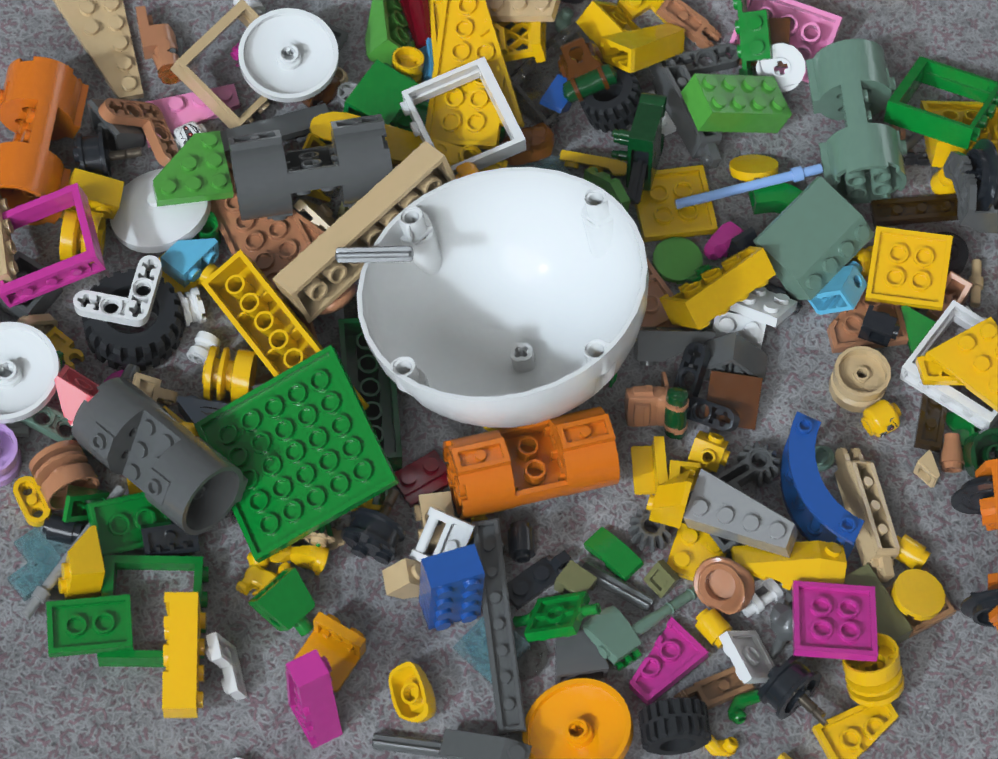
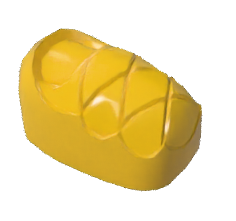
M405 662L394 668L390 672L388 682L393 706L398 716L415 723H423L430 720L435 715L437 705L433 688L425 672L419 664L414 662Z

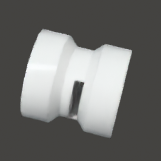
M199 331L195 337V344L187 352L188 359L204 366L210 347L215 345L220 348L221 341L209 332Z

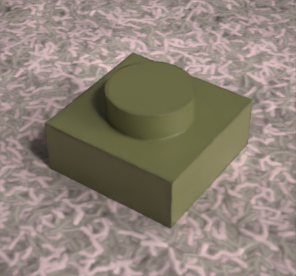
M662 559L656 562L643 580L662 599L670 593L681 578Z

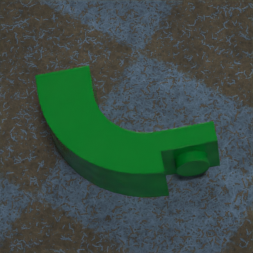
M781 183L749 191L748 195L753 214H780L802 190L788 183Z

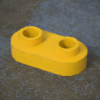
M24 476L16 480L13 485L14 497L26 522L33 527H41L45 519L51 517V508L48 507L41 493V486L37 485L33 477ZM26 489H31L32 493L30 495H24L23 491ZM36 511L43 512L40 517H34L33 514Z

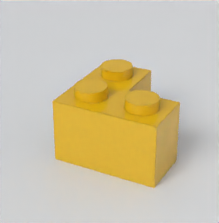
M74 168L68 185L79 184L87 195L91 212H101L105 214L106 219H114L120 207L124 182ZM72 206L67 209L76 210V207ZM67 209L63 210V212H62V214H61V216H60L59 218H62V219H63L64 214H65V211H66Z

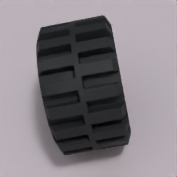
M614 66L612 67L617 72V83L611 85L610 89L606 90L605 88L583 98V101L580 102L589 123L596 130L601 129L605 133L609 130L613 132L614 129L625 130L628 125L633 124L640 96L643 92L634 73H628Z
M683 697L664 699L649 704L638 712L642 747L649 753L658 755L684 754L700 749L712 739L707 705L698 699Z

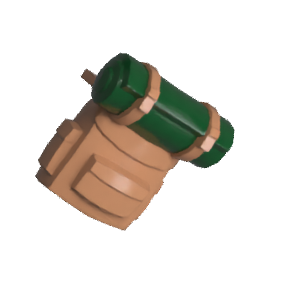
M666 372L661 373V386L645 385L626 388L624 409L628 426H664L665 434L669 438L680 440L685 437L688 426V392L681 387L669 388Z

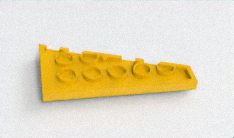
M989 317L926 352L925 357L944 368V372L949 376H954L966 385L965 388L998 412V325L992 317Z

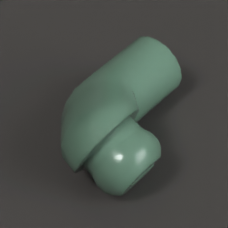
M564 7L556 16L555 29L567 42H571L578 35L570 27L573 11L568 7Z

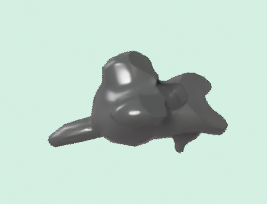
M792 587L791 590L786 591L783 604L777 603L774 605L770 614V626L776 634L770 651V657L773 660L780 654L785 643L793 640Z

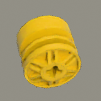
M212 345L204 362L202 373L204 400L211 401L215 390L217 401H223L226 391H230L231 402L252 391V386L255 385L257 354L252 350L239 349L235 360H231L230 349L225 347L220 358L219 346Z
M877 633L878 658L876 662L841 659L850 698L856 703L868 707L889 704L897 699L904 690L905 681L901 667L899 647L895 640L881 633Z

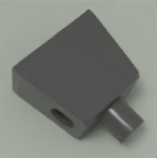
M581 625L577 635L555 639V684L576 678L599 679L607 677L609 670L607 660L600 655L598 648L589 639L584 630L581 629Z

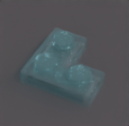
M36 527L14 542L15 548L28 563L7 577L9 584L24 602L32 597V592L37 586L43 584L61 560L60 555Z

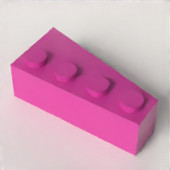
M317 649L286 663L288 704L312 749L342 735L331 683L332 678L329 673L332 669L325 656L320 657Z

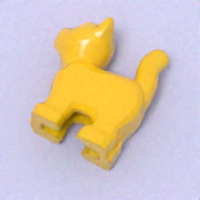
M249 552L247 555L249 567L245 571L242 581H238L236 584V590L247 596L252 589H255L252 593L255 596L281 571L290 568L291 565L289 562H283L275 574L265 570L270 563L269 558L258 563L255 561L252 553Z

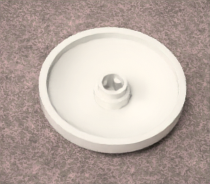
M295 8L273 10L255 19L242 35L238 50L240 70L249 86L265 98L286 103L307 100L324 90L336 73L339 58L337 41L329 26L316 15Z
M156 169L136 177L123 187L120 207L114 219H110V224L117 239L127 248L141 253H161L167 251L178 240H191L198 234L209 217L211 200L157 207L153 190V179L162 169Z
M19 322L0 323V423L2 424L18 422L33 416L51 400L56 392L54 380L61 371L58 354L50 339L40 330L28 324Z

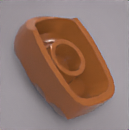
M545 123L521 128L526 139L527 150L505 160L508 161L509 165H522L550 156L555 142L552 129ZM509 136L505 137L501 144L511 141Z

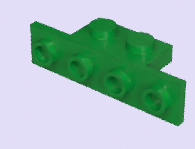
M733 0L734 9L738 11V20H735L736 34L740 35V44H737V55L739 59H742V68L739 69V75H753L752 62L773 59L769 11L766 9L747 12L746 0Z

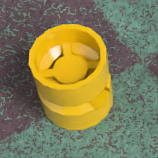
M411 46L397 48L393 52L391 66L404 76L407 75L413 78L416 83H422L423 53Z

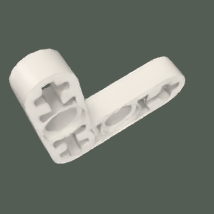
M147 255L140 259L128 298L90 290L79 291L73 298L76 313L82 317L133 327L145 325L149 320L162 276L160 259L153 255ZM153 265L154 269H151L150 279L146 278V269ZM141 286H147L151 289L150 293L145 296L138 295L136 291ZM85 300H90V304L82 307L81 303H84ZM137 303L141 304V313L137 317H133V313L137 311ZM108 304H116L119 307L115 313L104 311L105 306Z

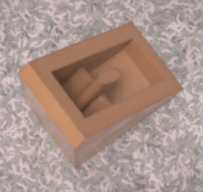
M950 271L947 276L942 311L928 309L926 315L938 321L953 300L963 305L968 298L973 283Z

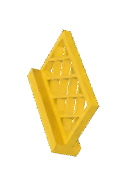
M510 22L498 23L506 32V41L510 38L515 40L510 46L507 45L508 54L503 55L505 62L535 57L536 63L546 61V22H513L516 25L510 30L505 28ZM522 28L527 29L521 36L516 34ZM522 44L528 46V49L516 50Z

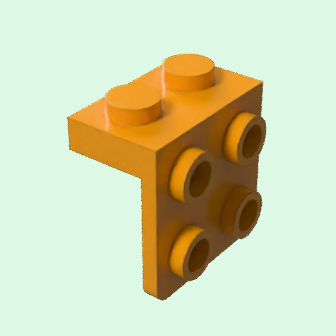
M319 611L313 620V632L294 659L317 649L320 657L325 656L329 661L332 669L329 672L332 678L333 692L336 693L366 652V638H364V635L359 630L352 627L349 629L342 625L340 620L334 615H325Z

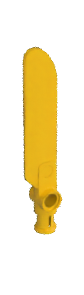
M333 111L323 113L312 119L309 130L313 136L332 142L331 121L361 116L347 112ZM385 124L387 134L385 140H387L388 148L390 149L391 160L401 163L423 143L420 136L415 137L413 132ZM431 138L435 148L445 155L450 166L482 153L474 145L460 147ZM508 161L497 162L479 171L507 168Z

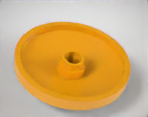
M576 678L552 686L536 699L525 718L526 732L522 733L523 743L532 746L529 759H624L633 738V719L625 700L613 687L595 679Z

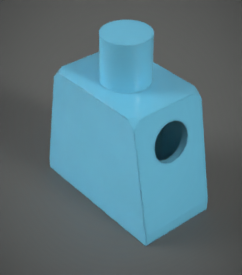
M850 261L812 300H808L816 313L823 315L853 310L867 287V282L861 274L862 266L858 262Z

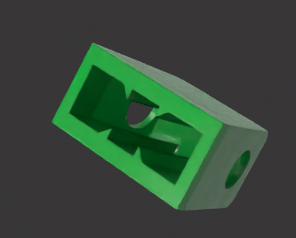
M295 567L281 571L248 601V604L279 631H288L294 627L301 636H304L314 628V625L306 615L315 607V602Z

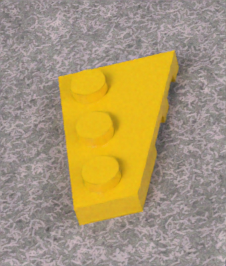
M891 703L877 707H868L860 704L827 719L828 724L826 726H823L821 723L814 725L812 731L828 759H858L899 716Z

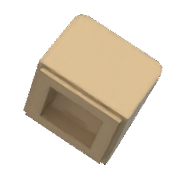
M928 450L917 461L913 473L929 487L934 488L940 473L932 451Z

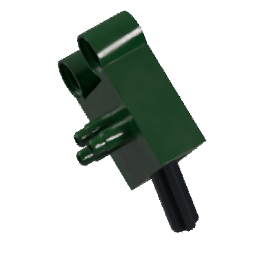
M642 92L631 130L614 129L612 132L614 143L628 146V151L613 150L611 157L627 161V195L630 198V204L633 205L640 204L643 190L651 191L660 156L662 155L665 135L661 134L662 118H664L667 105V96Z

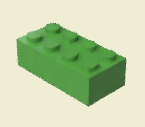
M695 73L681 91V95L698 131L778 133L792 115L774 76Z

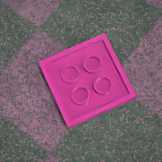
M793 580V656L877 661L878 640L875 586Z

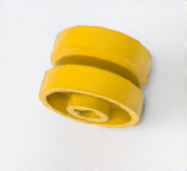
M67 209L63 217L59 246L60 261L86 251L76 210ZM91 212L103 256L106 238L105 214Z

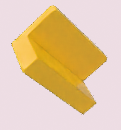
M654 436L652 446L631 447L634 494H656L658 485L668 481L664 436Z

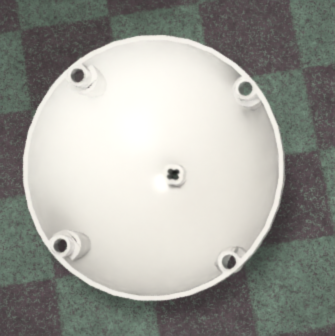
M510 167L476 172L449 181L424 194L404 208L384 228L372 247L411 246L414 252L413 260L411 262L364 263L357 290L358 318L366 342L386 375L397 384L401 391L413 396L421 405L429 410L460 423L488 428H514L537 424L558 417L593 397L612 379L635 344L647 307L649 272L645 245L637 225L625 208L613 196L583 178L561 171L535 167Z

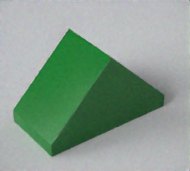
M901 306L909 340L908 346L910 354H912L936 322L908 306Z
M68 484L62 521L89 520L85 505L106 500L110 492Z

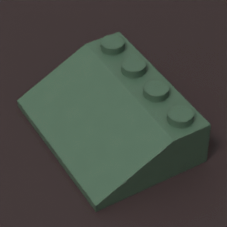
M818 176L753 242L757 247L764 248L776 276L791 298L794 300H812L875 234L864 217L827 181Z

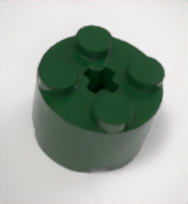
M998 428L977 431L965 440L962 449L965 461L964 467L971 477L975 478V471L985 461L998 459ZM990 452H994V458H989Z

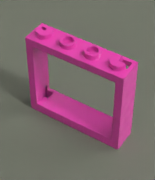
M78 183L68 185L53 193L43 195L38 199L18 205L2 213L3 220L8 218L15 230L75 206L86 247L85 252L5 283L1 280L0 298L9 308L106 270L88 198Z

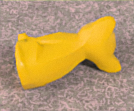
M290 545L272 555L269 560L273 563L291 561L298 567L310 569L315 575L319 576L325 567L330 548L316 547L315 545H302L298 547Z

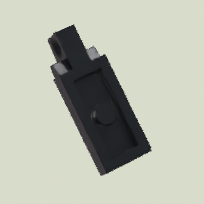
M564 550L554 558L550 555L545 558L543 557L507 583L509 601L517 610L555 584V579L571 559L568 553Z

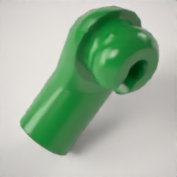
M755 689L734 696L727 711L729 720L735 724H742L746 720V713L744 712L746 706L760 702L757 695L758 690Z

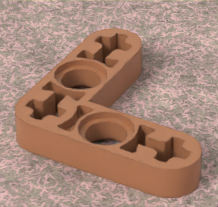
M107 98L98 108L99 115L108 123L142 127L156 160L163 167L178 153L179 149L165 118L156 105L148 102Z

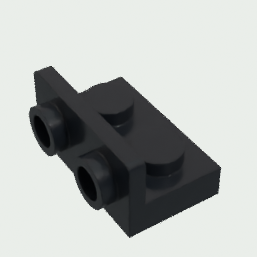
M173 521L141 525L145 555L171 556L179 554V556H190L196 551H200L198 535L187 534Z

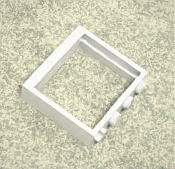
M485 57L401 91L403 102L400 103L404 115H410L413 121L410 123V127L414 136H420L422 142L426 141L435 148L415 105L475 79H481L511 141L450 166L454 175L458 174L456 167L462 163L472 162L481 170L527 150L526 139Z
M953 300L904 363L899 379L926 394L981 430L991 429L998 420V412L996 410L989 411L949 385H923L915 362L917 357L925 356L926 352L934 347L952 322L967 330L987 319L972 312L967 305L964 307Z

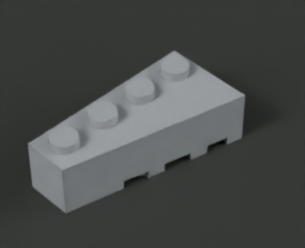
M700 470L683 516L688 528L790 558L798 535L795 523L705 470Z

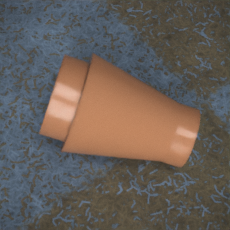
M946 433L944 434V443L939 461L941 470L950 473L962 472L965 461L960 434Z

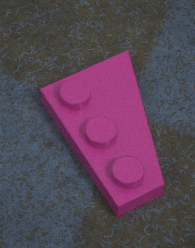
M671 616L662 635H659L648 657H645L629 682V689L646 705H649L706 660L709 652Z

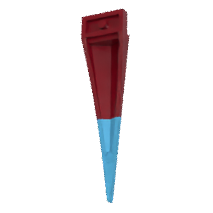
M399 0L415 47L424 55L422 71L424 81L430 80L433 75L434 63L428 0Z

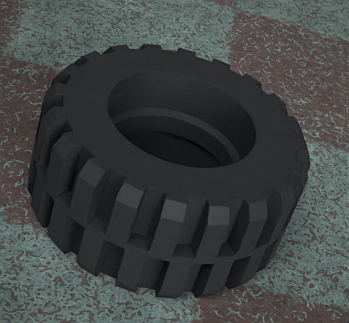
M127 269L128 272L121 273V271L113 272L112 277H103L99 280L100 285H93L90 291L128 298L136 269ZM146 270V273H147V277H146V278L150 279V276H149V275H150V272H151V271H147V270ZM161 277L151 310L158 317L152 326L139 333H121L113 329L108 321L82 317L88 347L92 353H96V358L102 363L107 360L108 367L113 369L122 366V369L125 370L128 364L137 365L140 371H145L148 365H152L153 368L161 365L160 359L162 358L168 360L172 356V349L177 350L179 347L180 338L183 337L184 331L181 302L178 294L174 291V287L169 282L165 283L164 278ZM141 286L137 289L136 293L145 296L150 293L151 289L147 286ZM85 300L83 307L90 304V300ZM108 304L105 306L104 311L115 313L119 307L116 304Z

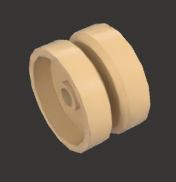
M868 346L848 348L836 360L829 379V392L833 400L841 408L850 412L863 413L865 408L883 399L891 379V367L887 359L878 350Z

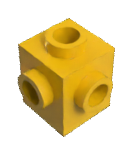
M699 431L687 461L701 463V469L706 472L714 471L717 473L720 465L725 466L728 461L730 451L726 449L729 441L724 440V437L720 434L713 432L708 434Z

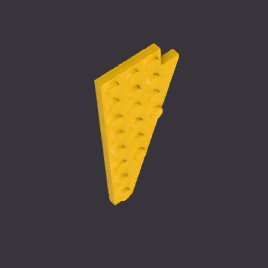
M443 0L432 78L485 57L519 127H524L522 114L486 0ZM480 78L429 99L425 128L430 138L460 147L474 145L479 149L490 150L499 146L500 131L503 124Z

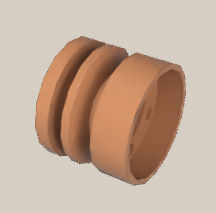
M64 440L45 447L31 459L28 466L37 485L41 486L40 490L48 507L53 510L64 509L68 484L98 489L100 484L92 466L87 463L88 459L85 453H83L81 445L75 440Z

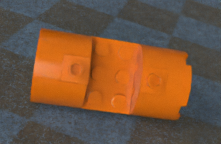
M34 56L33 60L23 61L21 58L14 60L7 69L4 87L0 89V121L5 127L15 133L11 142L0 143V195L3 198H7L10 209L68 186L71 170L64 168L60 158L49 151L50 141L65 137L73 139L81 126L89 85L83 84L81 78L77 79L73 74L74 69L51 58ZM63 210L28 225L37 226L47 222L55 224Z
M598 406L562 414L537 424L501 428L444 441L443 458L444 462L449 463L446 465L448 474L446 476L457 514H460L461 519L465 520L534 502L617 485L620 479L619 458L615 443L616 437L609 415L605 413L602 407Z

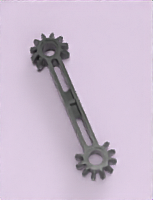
M756 441L753 444V448L746 444L743 451L738 452L736 459L739 463L716 477L728 485L736 480L740 487L754 480L759 488L762 486L763 481L769 485L772 483L773 478L778 476V467H780L781 462L780 459L776 458V450L768 451V443L760 447ZM753 462H759L763 467H756L753 465ZM691 491V492L689 493V497H688V500H687L686 507H687V505H688V503H689V500H690V497H691L693 491ZM639 509L636 517L632 516L629 522L631 526L628 528V534L633 536L631 539L632 545L640 542V551L649 546L651 553L655 552L656 546L663 550L666 545L665 543H669L672 540V535L669 531L675 527L649 521L651 511L646 510L645 513ZM653 527L657 532L650 533L645 528Z

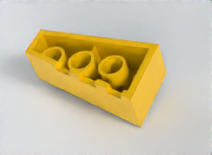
M749 246L721 262V269L707 270L700 274L702 277L700 281L690 284L686 282L679 286L680 292L674 296L669 297L666 294L660 297L659 300L671 324L697 330L703 329L711 323L710 320L727 313L730 310V306L747 299L750 296V292L767 285L769 279L776 275L764 248Z
M164 592V603L168 616H164L163 627L164 637L167 640V644L163 645V665L166 666V670H163L162 678L164 718H198V708H203L204 692L199 691V682H204L205 666L200 665V655H205L206 642L205 638H201V629H206V612H201L198 592Z

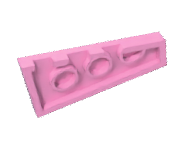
M234 84L210 88L232 111L240 108ZM193 92L147 101L156 105L161 110L172 136L175 128L190 121L201 124L218 118ZM146 138L148 148H150V144Z

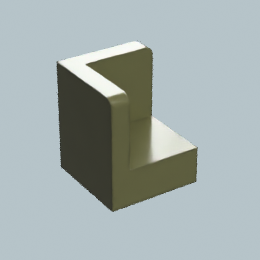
M570 560L555 579L554 590L562 595L566 590L571 593L593 591L596 587L597 577Z

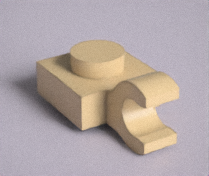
M138 372L134 374L132 383L154 401L167 405L176 402L178 392L161 388V379Z

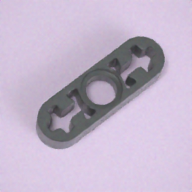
M730 43L684 52L672 58L676 64L679 62L685 64L691 76L695 73L707 74L731 69L739 64L737 46ZM730 53V55L733 56V59H728V57L725 56V54ZM706 56L711 58L712 63L702 65L698 60Z

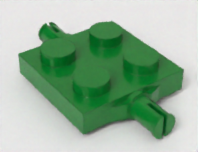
M587 591L539 598L530 613L514 616L513 625L516 628L527 626L524 635L528 642L577 635L582 620L586 616L599 615L601 606L599 603L589 604L590 597Z

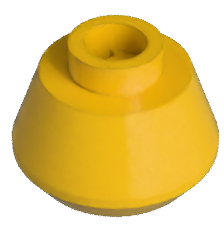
M943 168L932 176L930 186L936 195L956 194L953 182L945 177Z

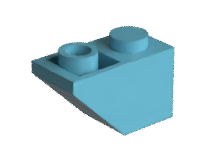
M215 238L178 240L160 257L162 271L183 287H186L190 282H195L200 277L202 270L207 265L216 262L219 257L218 240Z

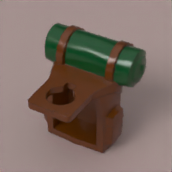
M580 37L560 47L563 54L559 56L560 59L558 60L559 71L563 77H567V82L563 84L562 90L564 98L570 103L578 100L581 102L583 98L605 88L606 90L610 89L611 85L617 83V72L609 64L603 65L601 62L603 55L596 44L591 42L585 43L584 38Z

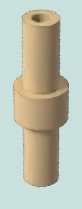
M979 259L972 260L971 276L968 278V281L973 283L970 293V306L973 308L980 307L981 290L984 288V278L981 276L982 261Z

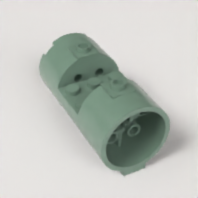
M846 39L827 45L818 51L813 59L806 60L814 114L821 113L827 118L845 121V128L834 133L826 142L819 143L824 180L843 198L850 200V204L890 199L891 193L896 190L902 191L907 183L903 155L907 154V146L905 140H900L899 131H896L893 127L881 123H872V116L887 107L892 92L896 90L895 78L889 77L884 50L876 42L866 39Z

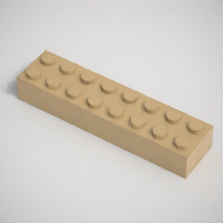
M424 141L273 278L274 283L293 311L307 323H311L360 278L364 263H338L335 257L338 247H372L384 228L404 208L424 194L456 179L444 154Z

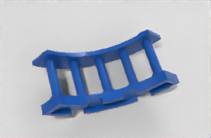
M797 411L780 464V487L787 512L800 534L808 541L819 540L843 545L846 560H848L864 520L856 517L841 506L826 488L818 471L815 455L816 438L821 422Z

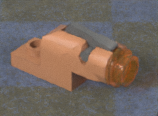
M145 6L136 7L144 59H153L158 77L162 83L171 85L179 82L180 79L170 69L183 55V39L175 36L169 24L153 25L152 14L147 15Z

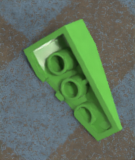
M372 0L365 36L366 55L372 62H375L377 59L382 63L391 65L393 52L397 48L402 46L415 47L414 40L411 41L407 31L410 29L405 16L401 13L403 10L399 0Z

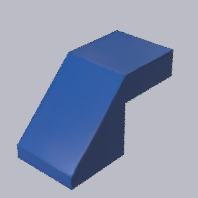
M561 73L557 74L542 96L539 104L560 114L569 111L572 103L564 98L562 90L563 84L567 82V77H563Z

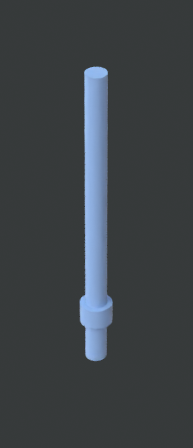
M820 163L804 168L797 166L790 168L788 172L676 199L675 206L676 209H681L789 181L794 183L803 181L805 177L823 173L822 165Z

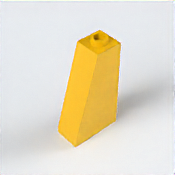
M671 23L601 36L600 51L603 55L602 61L628 73H634L683 53L685 29Z

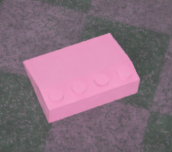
M746 0L747 12L767 9L771 18H791L789 45L795 46L802 53L805 65L807 59H813L818 51L835 42L842 24V17L795 0ZM734 29L729 43L737 46V44H740V35H737ZM774 67L775 71L785 74L786 68ZM806 67L802 81L809 83Z

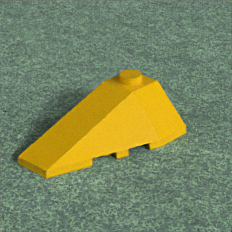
M819 540L795 542L790 558L748 545L733 546L731 549L732 560L746 568L752 576L762 580L774 579L783 583L782 588L791 590L793 580L844 584L847 560L844 546L834 542Z

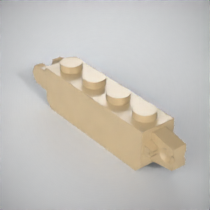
M837 448L835 459L838 470L834 474L844 507L856 517L864 520L863 526L855 540L862 566L869 564L880 582L887 583L895 576L893 559L899 555L900 546L875 465L871 461H864L861 449L859 448L850 449L849 453L845 448Z

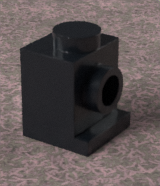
M869 304L858 338L888 347L891 338L896 340L900 325L896 324L897 318L892 317L886 312L874 311V306Z

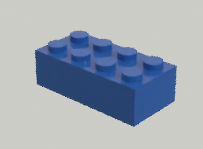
M475 544L421 559L419 603L429 630L434 628L437 631L445 630L451 626V623L457 621L469 623L477 619V616L481 614L485 572Z

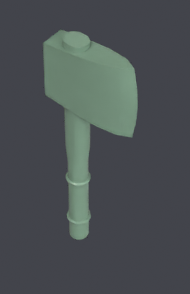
M694 586L690 589L687 588L685 592L670 602H666L664 606L646 615L633 625H630L624 615L612 605L601 610L599 615L596 614L590 617L582 625V628L598 648L600 655L616 664L640 647L642 642L639 637L655 627L670 614H674L676 610L691 600H695L697 595Z

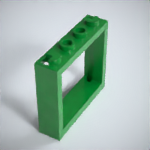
M920 56L888 100L883 122L968 150L973 141L977 142L979 140L981 131H985L989 119H992L998 107V81ZM924 83L984 103L972 123L967 125L908 105L907 103L919 86Z
M104 555L105 576L101 597L115 595L117 570L194 571L193 592H198L201 612L202 608L208 607V591H203L204 583H209V566H204L203 556ZM206 617V629H201V633H206V630H207V617ZM127 650L97 653L99 666L166 667L163 665V650ZM200 655V659H204L205 655Z

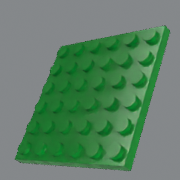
M332 345L315 353L194 424L199 437L242 471L243 476L248 479L241 501L235 503L232 510L251 553L258 563L399 483L346 370Z

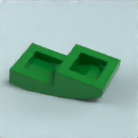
M603 527L584 543V547L588 552L603 561L611 573L625 582L644 565L643 561L626 544Z

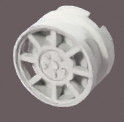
M191 288L189 292H185V296L181 291L176 292L180 298L185 327H189L191 322H206V316H203L205 309L203 301L199 296L198 288Z

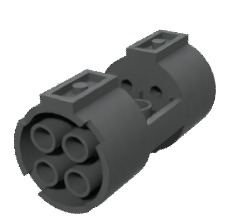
M377 114L331 121V145L284 152L279 130L228 137L241 221L265 217L274 221L285 220L288 216L293 215L292 193L307 195L311 193V190L317 189L333 191L337 189V186H339L343 206L351 208L358 200L365 196L393 170L390 149L388 148L387 140H385L387 134L382 115Z
M117 377L105 381L96 387L99 392L89 402L84 400L80 405L72 425V435L77 439V442L112 472L124 475L145 493L146 499L187 534L198 535L210 530L229 513L235 503L241 501L248 479L243 476L242 471L202 438L195 436L170 416L161 405L128 379Z

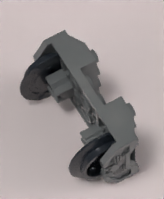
M980 139L966 155L958 151H951L943 166L945 177L951 179L958 198L957 216L960 225L969 226L980 233H998V153L992 141Z

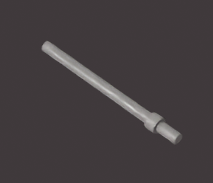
M116 485L107 499L121 497L125 493V489ZM89 523L86 525V527L83 529V531L80 533V535L77 537V539L74 541V543L71 545V547L77 542V540H78V539L84 534V532L90 527V524H89ZM67 552L43 584L37 586L32 592L31 600L20 613L26 620H30L39 606L45 604L46 600L51 596V590L58 582V578L62 577L61 564L65 563Z

